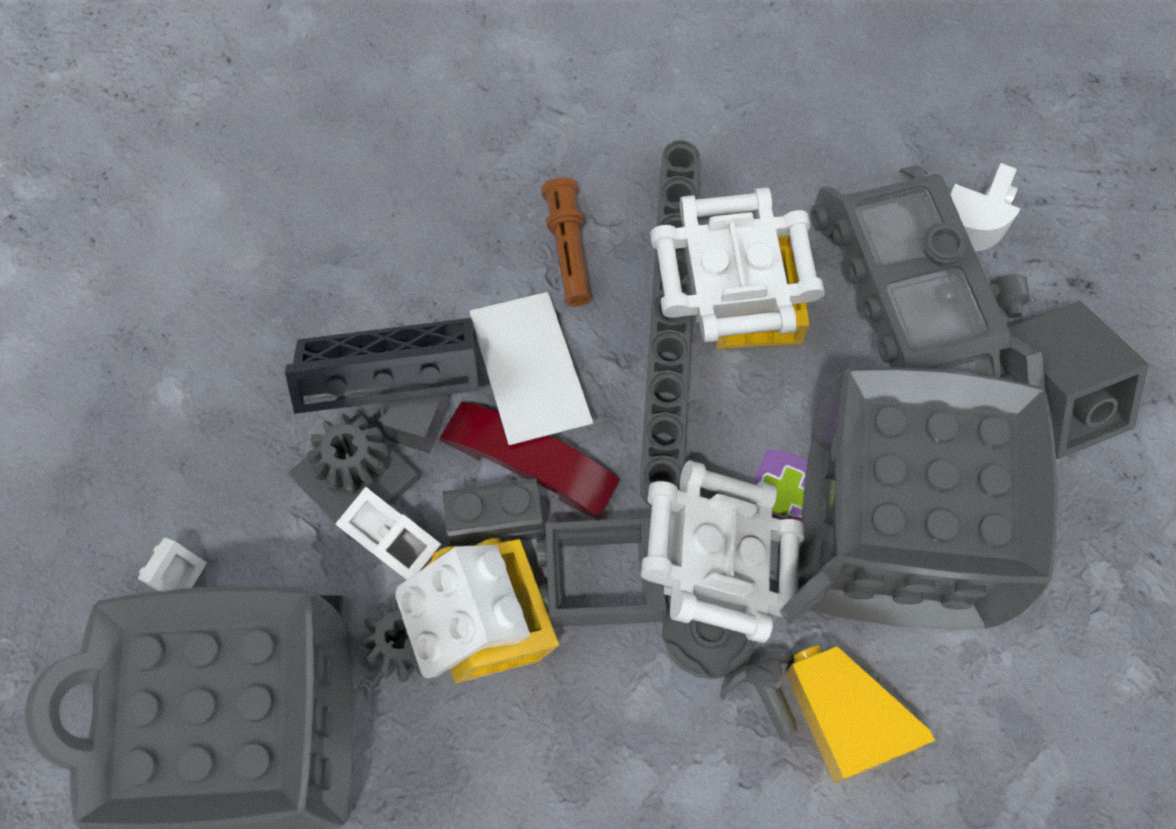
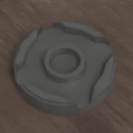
M670 605L663 620L662 638L667 654L680 669L698 678L717 679L733 674L734 671L748 661L757 643L748 640L746 634L695 620H691L689 623L672 620Z

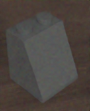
M1079 300L1008 328L1010 334L1042 352L1045 392L1047 393L1051 413L1056 459L1135 428L1149 364L1083 302Z

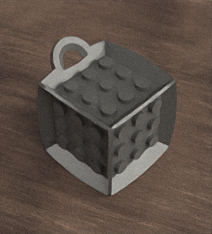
M899 367L849 368L826 393L815 419L806 470L802 523L804 524V540L801 542L803 587L781 608L779 613L789 624L799 619L809 610L837 617L872 623L938 629H987L1001 625L1022 614L1048 587L1052 580L1055 559L1058 481L1054 434L1047 393L1041 387L1026 383L950 370Z
M199 587L140 593L100 600L92 607L85 629L81 653L63 658L47 667L35 680L28 694L25 707L27 732L33 745L45 759L56 766L70 770L73 819L79 829H341L346 823L351 782L354 729L349 639L345 623L338 611L325 599L313 592L302 589L273 587ZM79 684H92L93 689L92 719L88 739L78 738L67 732L59 716L62 698L71 688Z

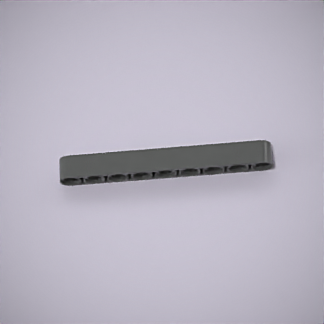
M675 140L669 143L663 150L659 181L657 226L671 225L675 228L683 227L680 206L673 205L671 202H680V197L694 195L695 200L698 199L700 153L697 147L689 141ZM675 166H681V167H684L685 169H678V168H675ZM677 248L675 252L679 276L682 279L680 280L682 293L692 295L684 248ZM655 249L640 472V495L643 501L650 507L652 505L648 502V489L651 484L649 481L651 478L660 475L665 476L671 480L678 490L680 489V478L685 460L692 315L682 316L677 321H669L662 317L661 299L664 297L657 249ZM670 352L679 359L669 362L661 359L659 354ZM667 392L674 395L677 400L672 403H664L658 400L656 395ZM661 433L668 434L675 442L667 446L659 445L653 440V436Z

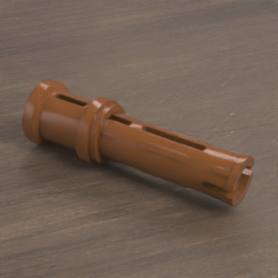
M561 177L547 181L542 185L541 193L543 199L547 200L548 204L547 228L555 235L565 294L564 301L568 306L579 307L590 303L593 299L590 293L580 230L585 221L583 213L578 210L576 195L579 192L577 181L572 178Z

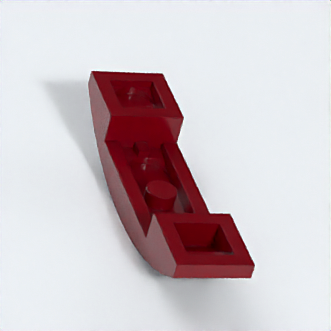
M461 401L439 437L441 442L477 460L484 457L526 479L536 478L538 485L558 494L559 501L597 520H600L620 483V479L603 466L550 435L509 445L499 412L472 403Z

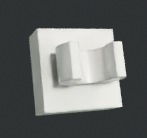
M164 537L161 543L153 549L154 554L147 565L139 571L140 576L138 579L157 591L192 588L207 562L176 541Z

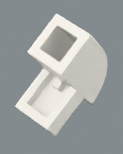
M1000 163L987 187L985 195L958 184L954 185L950 193L975 251L985 250L996 245L1004 237L1019 213L1020 208L1011 205L1018 189L1011 186L1016 168Z
M367 487L363 489L336 523L339 528L405 580L418 573L441 545V543L408 517L398 513Z

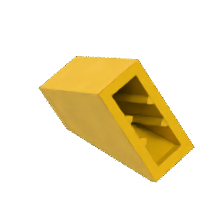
M816 645L793 656L796 663L790 666L785 675L834 784L935 741L931 731L839 647L836 646L823 652L821 646Z

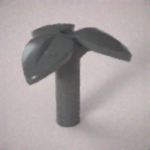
M785 652L770 653L755 659V662L740 667L725 682L720 693L721 699L724 700L726 695L738 685L749 682L755 685L779 736L785 737L797 730V726L778 689L782 681L781 664L794 663L792 654Z

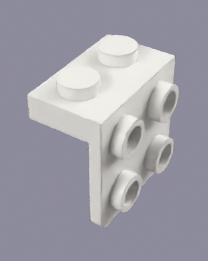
M497 545L454 547L400 584L396 589V600L421 674L425 678L441 675L481 649L518 644L531 636L522 608L518 603L506 571L505 562Z

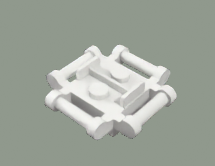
M769 187L756 188L754 193L696 200L694 195L680 197V214L683 227L675 228L671 225H661L653 228L650 232L652 247L657 249L664 290V297L661 299L663 315L666 317L695 315L696 323L699 322L703 343L716 342L719 336L779 330L780 334L795 333L796 316L791 304L816 301L825 295L822 279L817 278L809 243L807 231L810 229L808 213L803 210H795L784 216L773 217L772 198ZM749 211H755L757 219H754L753 213ZM713 216L709 219L708 225H698L697 217ZM790 236L799 278L798 283L787 284L778 237ZM677 248H684L692 295L682 293L675 252Z
M691 460L687 461L683 467L679 490L674 484L665 481H657L649 485L648 502L652 505L648 554L642 560L641 577L645 580L664 585V594L671 596L670 616L672 620L689 623L691 620L744 633L748 640L765 643L768 640L773 625L772 617L769 614L783 617L779 613L781 608L798 592L799 543L804 540V524L801 521L772 518V508L777 497V489L774 485L759 482L755 485L705 470L704 464ZM700 488L720 494H716L711 499L700 497ZM771 540L780 542L779 593L769 591Z

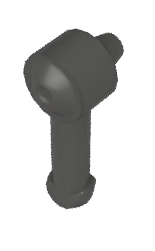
M1006 275L998 278L994 284H989L998 306L1006 309L1010 318L1022 316V307L1030 300L1027 278L1024 275ZM949 284L942 285L937 289L936 299L940 305L949 306L951 303H957Z

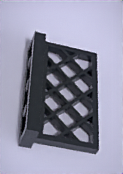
M472 318L297 339L293 364H287L285 370L294 414L479 390Z

